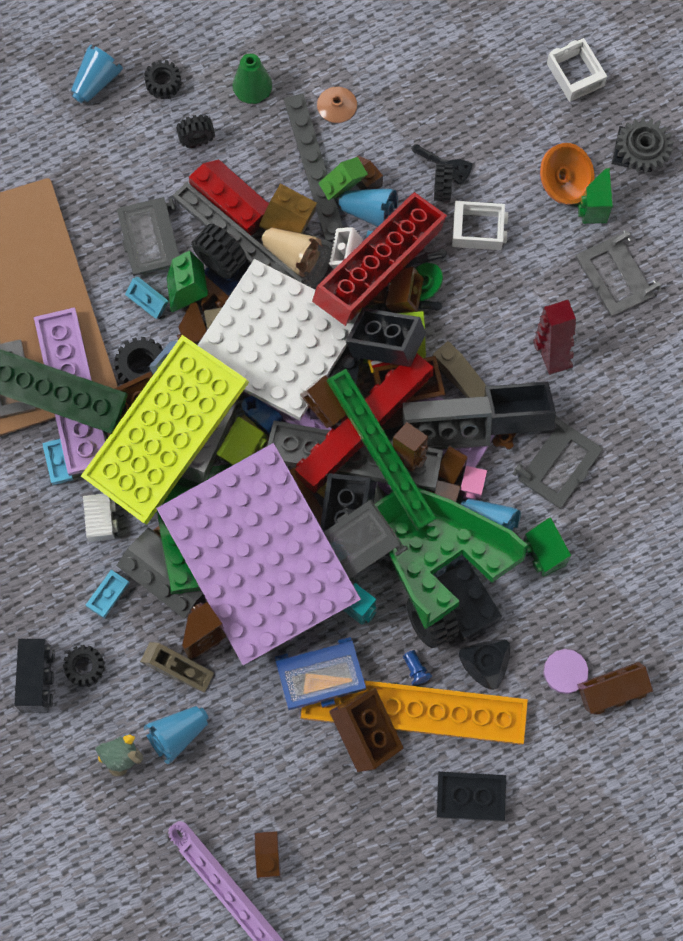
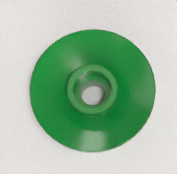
M424 263L415 268L423 277L420 301L433 297L443 283L442 270L434 263Z

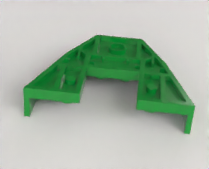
M420 488L418 489L437 519L417 531L394 492L376 502L375 506L400 539L403 546L408 547V550L399 556L395 555V552L398 551L396 548L388 553L425 629L457 608L460 602L433 576L438 570L460 555H463L493 583L524 561L527 544L512 530L450 499Z

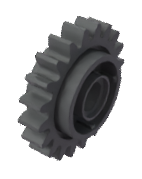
M642 117L640 123L634 119L632 125L627 122L625 128H621L620 135H618L616 140L618 142L616 149L619 150L618 157L624 156L622 163L630 162L629 169L635 165L637 172L643 167L645 173H647L649 167L656 171L657 165L662 168L664 163L668 162L669 155L673 151L671 147L674 141L670 140L671 133L665 134L667 127L659 128L660 121L654 125L652 118L646 123L645 118ZM641 143L647 144L648 147L642 146Z

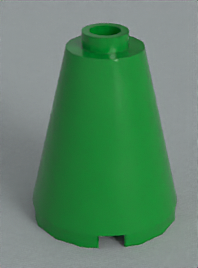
M246 54L240 60L232 87L240 101L247 104H257L269 97L272 91V80L259 57L255 54Z

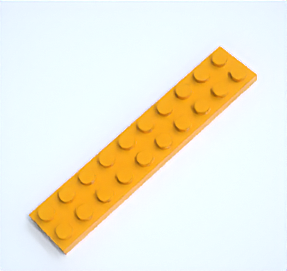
M306 674L303 695L350 683L352 679ZM364 680L365 691L334 698L335 705L322 708L321 702L304 706L301 709V719L334 723L329 713L330 710L348 699L376 688L395 730L523 745L528 699Z

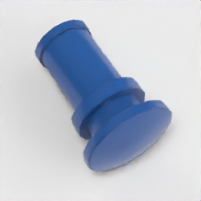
M415 650L403 655V659L411 672L410 677L414 678L412 686L422 685L432 678L431 673H426L427 669L422 666Z

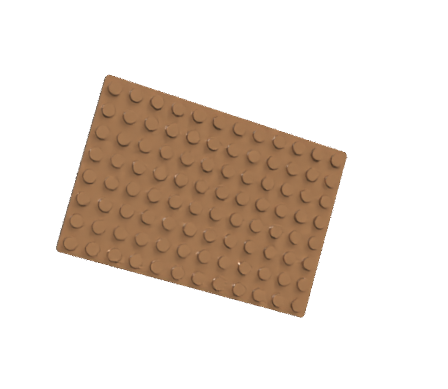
M46 178L0 192V344L21 339L25 358L44 364L34 317L75 308L92 381L113 389L117 388V382L51 180ZM0 395L2 406L20 402ZM35 407L36 410L0 418V436L55 419V414Z

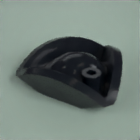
M507 640L481 642L464 647L459 651V658L463 667L476 682L491 690L497 689L500 686L510 657V643Z

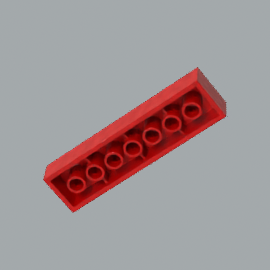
M412 193L317 285L312 302L346 326L441 231L447 215L417 193Z

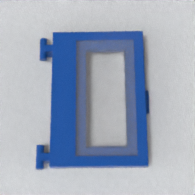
M351 637L338 640L339 645L293 657H288V653L275 656L288 710L321 702L322 708L335 705L334 698L366 690Z

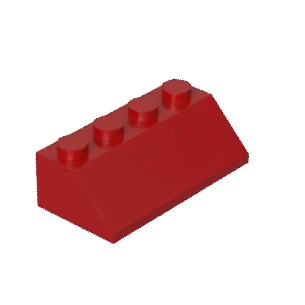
M219 159L203 163L189 176V183L249 235L252 236L260 228L259 225L269 203Z

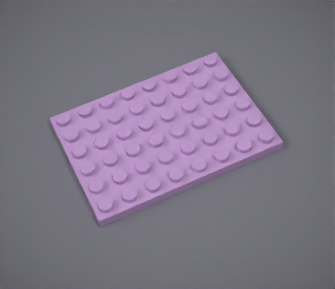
M274 443L156 508L209 605L222 622L223 630L242 665L361 600Z

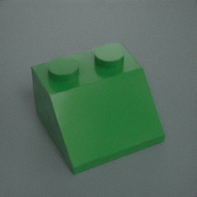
M605 168L586 187L584 196H581V205H578V217H582V224L608 222L613 207L610 168Z
M190 250L172 259L166 280L170 310L175 312L207 296L208 291L204 264Z
M551 517L524 535L523 540L527 544L526 553H531L534 559L532 564L537 573L541 572L544 577L567 566L571 554Z

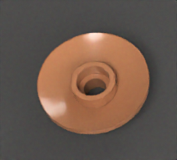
M331 87L323 91L319 96L317 109L325 120L332 123H342L352 118L355 114L357 100L350 90L343 87ZM334 100H340L341 102L334 103Z

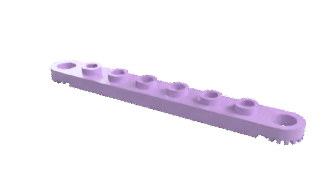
M178 821L170 826L168 834H170L171 842L173 841V844L178 846L179 852L253 941H283L189 826L182 821ZM178 829L179 831L181 830V833L183 832L182 835L184 836L182 838L177 833Z

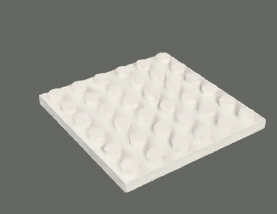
M254 259L198 346L246 378L249 383L243 390L244 392L300 421L309 408L300 394L317 379L324 375L329 376L347 347L346 339L359 313L344 326L312 302L315 289Z

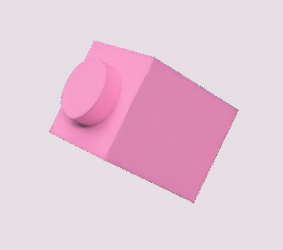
M466 466L459 493L460 496H463V499L480 500L487 470Z

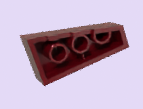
M569 299L543 308L538 329L535 332L536 336L533 339L536 351H540L549 375L573 368V363L570 359H573L574 353L570 350L575 342L573 335H575L576 317Z

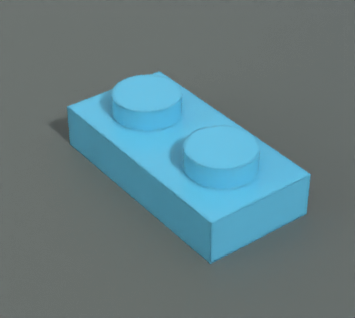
M138 276L132 279L125 293L127 297L155 319L161 317L169 302Z
M57 439L42 443L52 485L72 481L73 475H68L61 440Z
M110 570L86 603V607L105 619L130 584L129 581L113 570Z

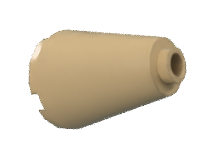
M277 228L266 230L262 236L263 246L299 276L304 277L306 271L310 273L320 256V252L317 249L318 245L322 246V242L317 237Z

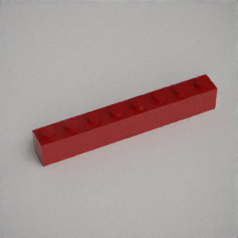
M416 354L410 367L399 365L395 370H390L385 376V380L380 385L376 384L370 391V395L365 399L381 427L402 407V403H406L433 376V366L419 354ZM347 414L342 418L341 424L336 429L332 428L325 436L326 439L321 444L317 443L311 449V454L306 459L302 458L295 466L296 478L314 494L327 482L328 473L335 474L364 445Z

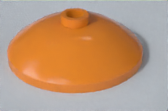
M561 143L551 147L544 155L540 167V176L545 191L553 200L564 205H572L581 201V196H584L586 187L594 180V168L589 156L582 148L572 143Z

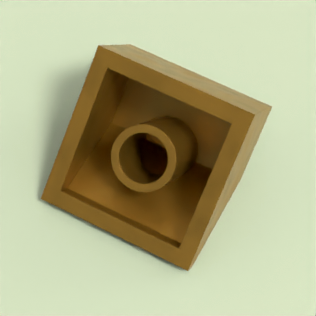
M280 183L269 202L259 227L265 230L277 228L303 234L315 213L317 203Z

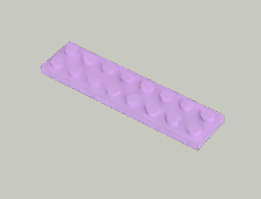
M70 308L34 317L44 365L92 381L76 309ZM55 414L68 475L83 473L105 443L104 432Z

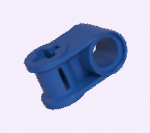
M254 396L246 397L242 402V409L245 415L267 435L271 433L273 421L281 422L283 420V417L275 409Z

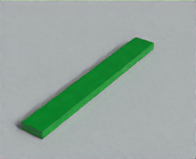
M347 369L326 380L415 529L418 531L435 521L437 518Z

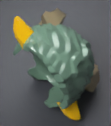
M124 735L123 738H116L113 741L102 743L95 748L99 762L104 763L113 776H123L135 763L140 764L143 761L142 753L135 747L133 742L135 736Z

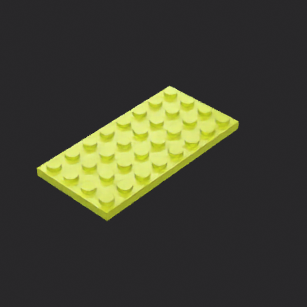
M182 335L82 473L81 477L147 525L157 512L156 508L162 505L246 388L249 381Z

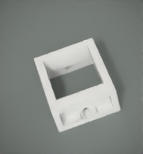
M584 38L578 41L574 40L561 49L556 48L548 55L547 65L569 102L605 86L607 75ZM580 54L592 75L574 84H570L558 63Z
M455 201L452 247L501 250L503 243L507 242V231H504V224L508 223V212H505V204ZM463 215L498 217L497 239L463 237Z

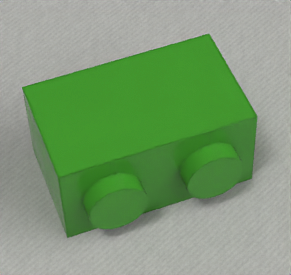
M355 157L341 162L318 184L327 199L331 200L340 197L345 191L352 189L368 173L359 158Z

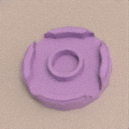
M563 649L549 656L544 665L543 674L551 689L558 693L570 694L579 690L577 684L587 680L588 667L580 654L573 650Z

